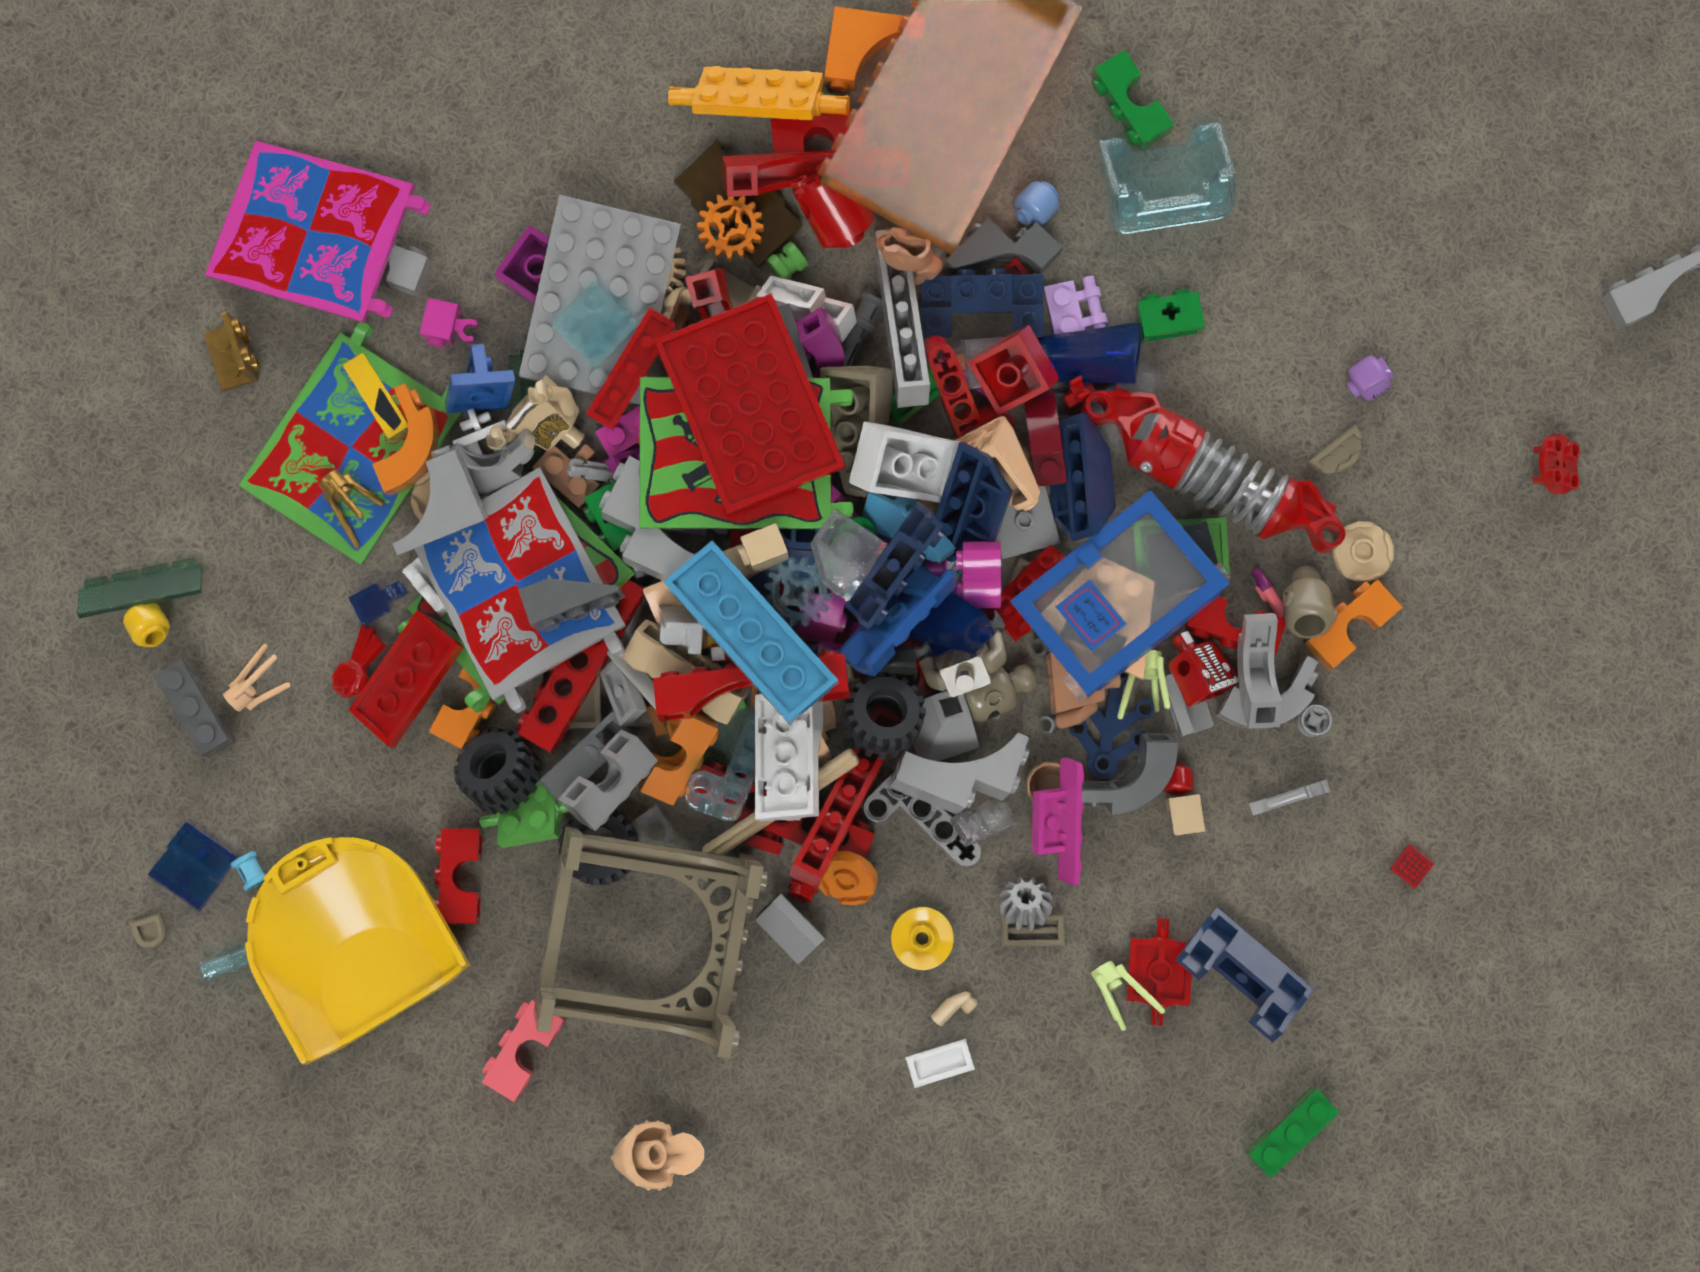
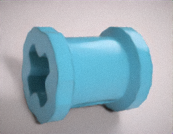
M255 851L249 852L231 863L232 868L238 871L245 884L243 886L245 892L255 889L265 881L263 878L266 874H264L256 859L258 855Z

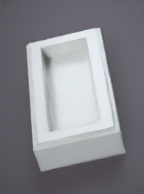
M966 1039L905 1057L914 1088L975 1070Z

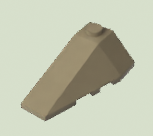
M873 366L820 368V378H830V391L848 389L853 393V400L850 406L830 405V431L845 464V468L839 470L845 494L867 497L868 491L849 483L863 423L870 422L888 425L892 404L893 369Z

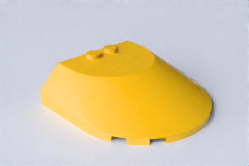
M330 837L307 843L293 850L278 861L263 878L265 881L261 885L256 897L252 898L246 918L248 923V942H245V948L251 972L302 1065H307L343 1049L445 987L471 965L414 869L390 849L365 839Z

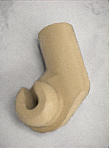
M961 992L947 998L933 1012L931 1018L937 1025L943 1026L959 1008L969 1014L978 1005V1002L971 996L972 993Z

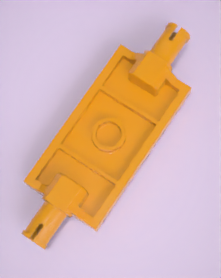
M720 66L704 67L700 81L695 88L670 86L668 91V103L670 106H692L693 114L813 120V116H821V113L848 115L850 111V96L823 95V92H821L824 84L823 73L810 71L723 68Z

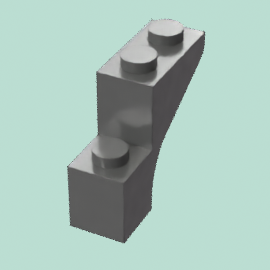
M988 218L983 224L977 222L967 232L966 235L969 238L962 245L956 243L949 249L945 255L948 258L945 261V268L950 273L957 274V270L976 269L1004 260H1013L1017 257L1021 263L1032 268L1037 274H1041L1061 254L1063 247L1037 222L1031 228L1028 226L1023 227L1014 237V240L1017 241L1014 243Z

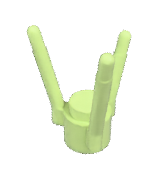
M1151 650L1146 654L1143 679L1151 680L1154 712L1158 713L1160 711L1158 679L1164 707L1169 709L1171 705L1164 672V657H1162L1160 651ZM1130 674L1128 675L1120 703L1118 719H1123L1135 680V677Z
M1109 961L1091 972L1092 977L1104 996L1113 1019L1117 1021L1122 1031L1126 1030V1025L1111 993L1122 985L1120 980L1122 977L1161 1014L1165 1013V1009L1126 971L1123 964L1116 967L1113 961Z

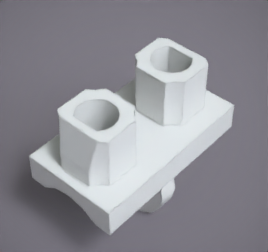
M474 408L468 410L470 419L461 422L460 426L463 431L474 427L476 432L453 440V444L458 443L469 452L483 455L478 441L486 438L488 434L491 435L490 429L493 425H500L505 430L507 421L503 420L482 428L481 424L491 421L490 414L486 412L477 416ZM506 443V444H505L502 448H500V449H494V452H497V451H499V450L504 449V448H505L506 446H508L510 443Z

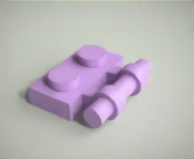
M1094 276L1082 278L1084 290L1076 292L1073 280L1043 287L1057 347L1087 341L1086 328L1094 327L1096 338L1108 335L1105 325L1108 323L1106 313L1102 312L1099 300L1102 295L1100 287L1096 286ZM1087 301L1091 316L1082 318L1079 302Z

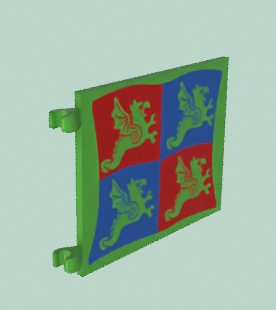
M362 322L357 324L351 338L341 332L339 333L239 484L240 487L360 565L363 564L415 484L392 496L384 493L372 464L392 456L403 446L407 438L408 427L395 436L387 438L345 371L343 364L364 353L406 422L405 413L394 388L406 383L411 390L417 389L424 405L419 407V409L421 410L429 406L437 418L439 430L437 450L463 413L446 414L445 399L448 386L443 396L440 397L364 348L363 344L372 334L373 328L367 323ZM334 470H338L343 476L349 474L355 482L384 502L383 506H379L352 487H349L352 492L348 497L364 515L362 519H359L343 501L339 503L336 501L360 544V547L357 549L354 548L330 504L323 498L325 492L319 486L321 480Z

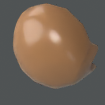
M1042 762L1034 766L1027 775L1026 790L1032 801L1033 791L1060 788V764L1057 762Z

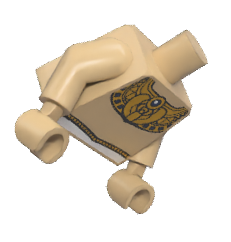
M545 375L540 381L536 382L534 388H528V394L512 410L505 424V430L500 425H493L491 427V435H486L488 447L490 449H500L506 443H511L527 429L536 437L534 445L545 450H550L560 439L575 449L583 440L585 434L573 426L580 410L570 390L567 387L557 386Z

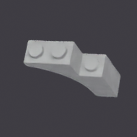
M629 456L625 464L620 463L613 476V480L616 483L611 492L608 490L605 492L599 508L603 509L602 518L633 533L632 536L627 534L621 545L620 552H623V563L664 581L691 559L694 554L674 543L661 529L639 528L640 461Z
M1017 733L1003 748L994 754L964 763L928 760L905 751L898 759L889 788L956 815H959L966 807H971L976 791L1003 801L1010 793L1014 794L1018 788L1020 777L1017 776L1019 766H1024L1028 758L1030 749L1026 748L1029 737Z

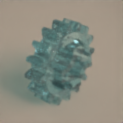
M795 557L788 561L789 567L781 562L777 564L779 573L771 571L768 574L773 579V582L764 585V588L771 590V594L766 596L765 600L773 601L774 605L772 607L775 611L781 613L780 616L783 620L787 617L790 618V626H795L799 619L803 626H807L810 623L809 617L814 621L821 619L819 610L825 613L829 611L830 608L825 604V601L833 600L834 596L827 593V589L834 586V584L824 580L829 574L828 571L821 573L817 571L820 565L819 562L809 566L808 558L804 557L798 564ZM794 571H803V572H806V573H808L809 575H811V577H809V578L799 577V575L797 574V572L794 573ZM782 582L784 591L783 596L780 597L779 588ZM818 586L819 597L816 603V600L814 599L815 588ZM796 587H804L805 591L802 593V596L795 597L793 592L797 590ZM789 605L799 606L801 611L804 612H795L787 607Z

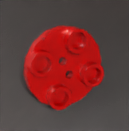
M1550 434L1544 439L1541 446L1533 447V453L1539 454V472L1541 476L1533 477L1532 483L1545 485L1547 490L1554 495L1567 494L1570 490H1576L1579 487L1577 459L1580 456V447L1576 441L1571 442L1563 434Z

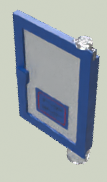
M1150 490L1104 526L1099 534L1090 537L1010 602L1068 672L1061 680L1074 697L1082 703L1096 691H1100L1217 599L1221 595L1220 593L1230 586L1227 579L1231 575L1221 562H1218L1216 565L1211 562Z

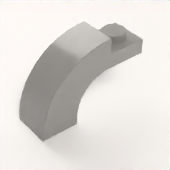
M526 429L503 450L490 455H479L469 452L458 443L453 445L450 450L460 449L477 492L488 493L498 491L521 478L523 465L531 459L535 452L533 448L536 437Z

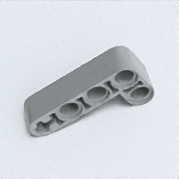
M893 774L865 801L864 814L870 821L875 823L883 822L900 807L955 863L967 867L974 865L979 860L981 850L978 843L944 809L929 804L931 808L929 815L926 817L915 815L913 804L919 799L907 794L897 795L893 793L891 788H889ZM873 800H881L885 803L887 810L882 817H874L870 814L868 807ZM939 822H948L952 826L953 832L950 838L940 839L936 835L935 827ZM958 833L964 837L959 840L964 847L971 845L974 848L971 852L974 856L972 860L968 858L961 860L959 858L961 851L956 845L952 847V850L946 846L955 840Z

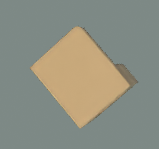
M1200 794L1165 799L1167 812L1170 811L1174 835L1205 832Z

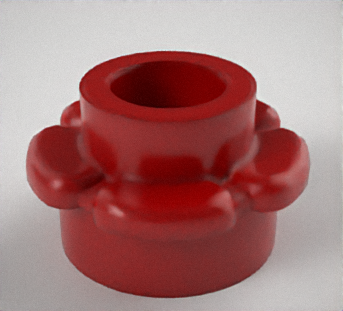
M791 880L789 882L790 890L788 894L797 900L810 903L814 895H818V890L799 880Z

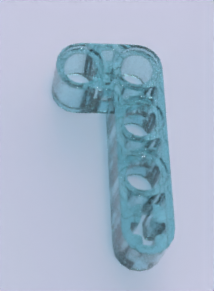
M755 706L748 715L724 778L705 771L695 772L689 778L685 799L691 808L725 821H734L741 816L755 781V752L745 748L747 746L755 748ZM741 772L746 774L747 777L739 778L734 773ZM703 788L707 791V793L700 794L696 792L694 789ZM724 799H733L737 804H728Z

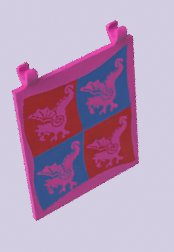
M255 141L205 276L365 323L369 312L389 318L393 307L387 305L383 300L374 299L406 210L409 209L419 214L427 215L431 204L426 202L423 197L412 195L415 185L412 183Z

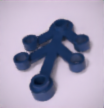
M1125 673V677L1121 678L1120 688H1110L1105 717L1099 708L1097 712L1089 717L1101 734L1099 747L1087 733L1088 725L1086 721L1081 723L1084 727L1082 733H1075L1072 726L1068 727L1069 733L1077 737L1089 755L1087 760L1089 773L1099 780H1106L1115 775L1118 769V761L1135 749L1140 748V745L1134 743V736L1146 732L1143 730L1134 731L1127 742L1112 750L1114 737L1140 719L1151 717L1155 710L1154 704L1144 699L1136 704L1135 709L1124 715L1123 719H1118L1117 715L1120 708L1123 686L1127 682L1128 673ZM1141 704L1149 705L1150 712L1148 715L1140 713L1139 706ZM1100 758L1108 761L1109 765L1106 770L1098 768L1097 762Z

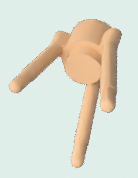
M267 644L261 646L237 678L228 685L230 688L223 693L226 701L238 712L245 707L251 711L261 702L291 686L289 682H286L256 698L253 697L257 692L252 684L278 658L277 655L273 654L247 680H244L268 649Z

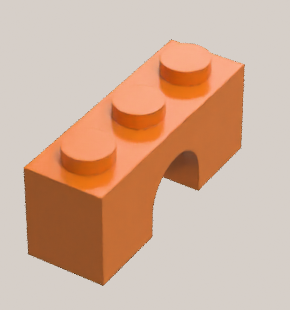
M1379 580L1371 584L1367 581L1362 583L1352 592L1356 598L1348 605L1342 601L1335 607L1338 612L1337 618L1330 630L1322 636L1309 638L1304 643L1328 671L1334 669L1356 649L1347 636V625L1351 619L1364 620L1375 631L1403 608Z
M464 668L461 670L458 677L469 682L474 690L481 687ZM490 698L485 708L478 713L474 712L470 707L464 710H454L443 704L429 732L462 749L465 744L469 745L472 742L471 738L475 735L480 736L481 731L478 730V727L483 718L486 720L490 718L496 703L492 702L493 700Z
M700 710L692 719L670 721L668 723L667 731L670 741L682 747L677 754L670 757H662L652 753L658 762L651 768L650 773L638 783L640 792L672 806L678 797H682L685 794L690 776L693 771L697 772L703 763L705 751L708 746L714 745L719 734L716 721L710 719L703 710Z

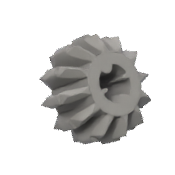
M1021 877L1017 879V884L1008 882L1006 890L1000 893L999 901L1001 904L999 905V911L1001 915H1005L1007 925L1016 922L1018 931L1023 925H1027L1030 931L1034 929L1035 923L1043 926L1046 917L1051 915V893L1046 892L1044 883L1035 885L1033 877L1029 882H1024Z

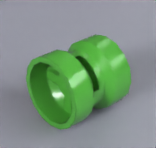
M791 241L783 246L781 253L778 255L773 254L766 259L773 273L777 277L787 280L792 278V274L795 271H802L808 267L805 257Z

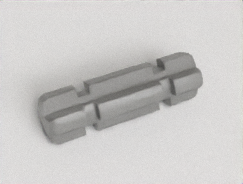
M572 458L567 464V474L571 477L581 478V475H583L585 479L608 482V479H611V482L615 481L606 463L586 460V463H583L584 461L581 459Z

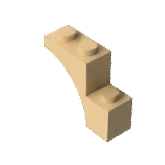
M776 523L740 537L741 545L723 551L747 580L765 569L789 559L788 551Z

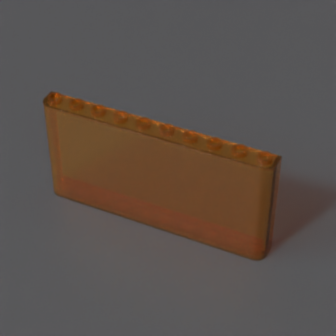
M913 0L910 7L915 10L911 16L905 14L897 29L902 32L899 39L894 37L891 39L884 53L889 56L885 63L879 61L871 76L875 79L873 86L871 87L866 84L858 99L862 103L859 111L854 108L852 109L845 123V126L849 127L845 135L839 133L831 148V150L835 151L832 160L826 157L817 173L822 176L820 183L918 237L930 240L931 244L952 255L1083 8L1070 0Z

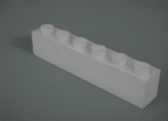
M890 230L875 231V257L891 367L893 369L897 408L929 405L930 382L913 271L897 270L886 263L881 251L876 247V241L881 236H887Z

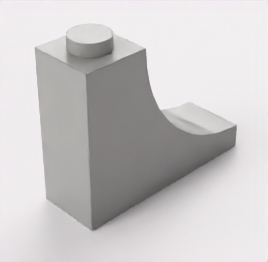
M448 445L431 452L433 458L426 461L430 476L429 502L418 525L407 536L393 543L397 555L488 518L459 448L451 451Z

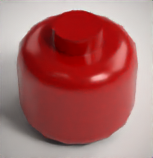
M1176 762L1173 774L1163 790L1169 795H1188L1194 789V771L1190 767L1185 766L1184 763Z

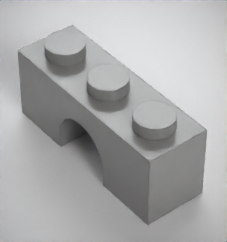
M395 241L388 259L390 270L386 282L393 289L420 297L432 263L426 257L427 253L412 246H409L407 250L398 247V243Z
M622 729L600 752L607 760L609 766L606 778L601 783L595 785L587 779L578 776L558 798L579 823L594 831L607 822L609 815L621 802L629 797L633 788L650 773L651 768L658 762L637 736Z

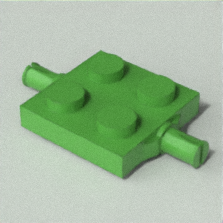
M537 782L535 784L537 787L535 793H530L528 796L530 799L526 803H520L518 809L514 811L509 809L506 814L497 812L496 814L480 815L479 818L481 820H479L482 828L497 825V844L502 848L559 838L561 820L564 813L569 811L562 803L559 804Z

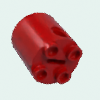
M829 159L815 167L817 172L808 177L804 175L795 179L791 183L792 193L819 244L823 248H849L864 238L866 229L874 222L875 217L849 166L844 161L833 164L832 160Z

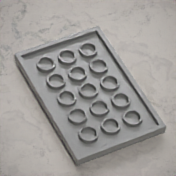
M559 195L519 377L540 381L547 375L557 386L597 395L649 307L661 314L681 224ZM640 386L629 403L640 405Z

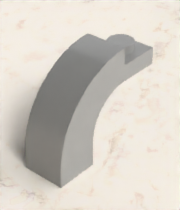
M1275 613L1244 615L1242 633L1238 634V681L1242 708L1249 729L1280 727L1283 700L1278 690L1274 667V650L1278 623Z
M1309 656L1302 659L1288 687L1281 694L1283 705L1280 724L1299 715L1315 696L1305 690L1306 686L1310 688L1319 673V671L1315 670L1318 661ZM1234 686L1229 690L1216 716L1235 726L1249 729L1242 708L1240 689Z

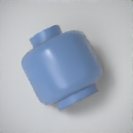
M1031 182L1014 200L1017 219L1027 226H1033L1036 222L1043 226L1059 209V194L1057 190L1047 182Z

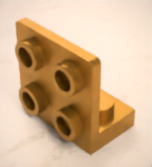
M228 311L221 313L224 327L203 333L223 392L259 381L256 372L261 371L255 353L251 354L247 343L251 342V337L246 325H242L239 318H234Z

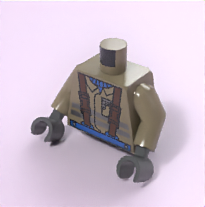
M994 610L995 617L992 621H989L985 613L981 616V622L990 635L934 655L933 657H930L932 649L927 638L922 636L924 645L915 648V658L920 661L919 665L923 675L931 688L940 691L947 690L950 697H956L993 682L998 669L1006 662L1004 637L1000 633L1005 623L996 610Z

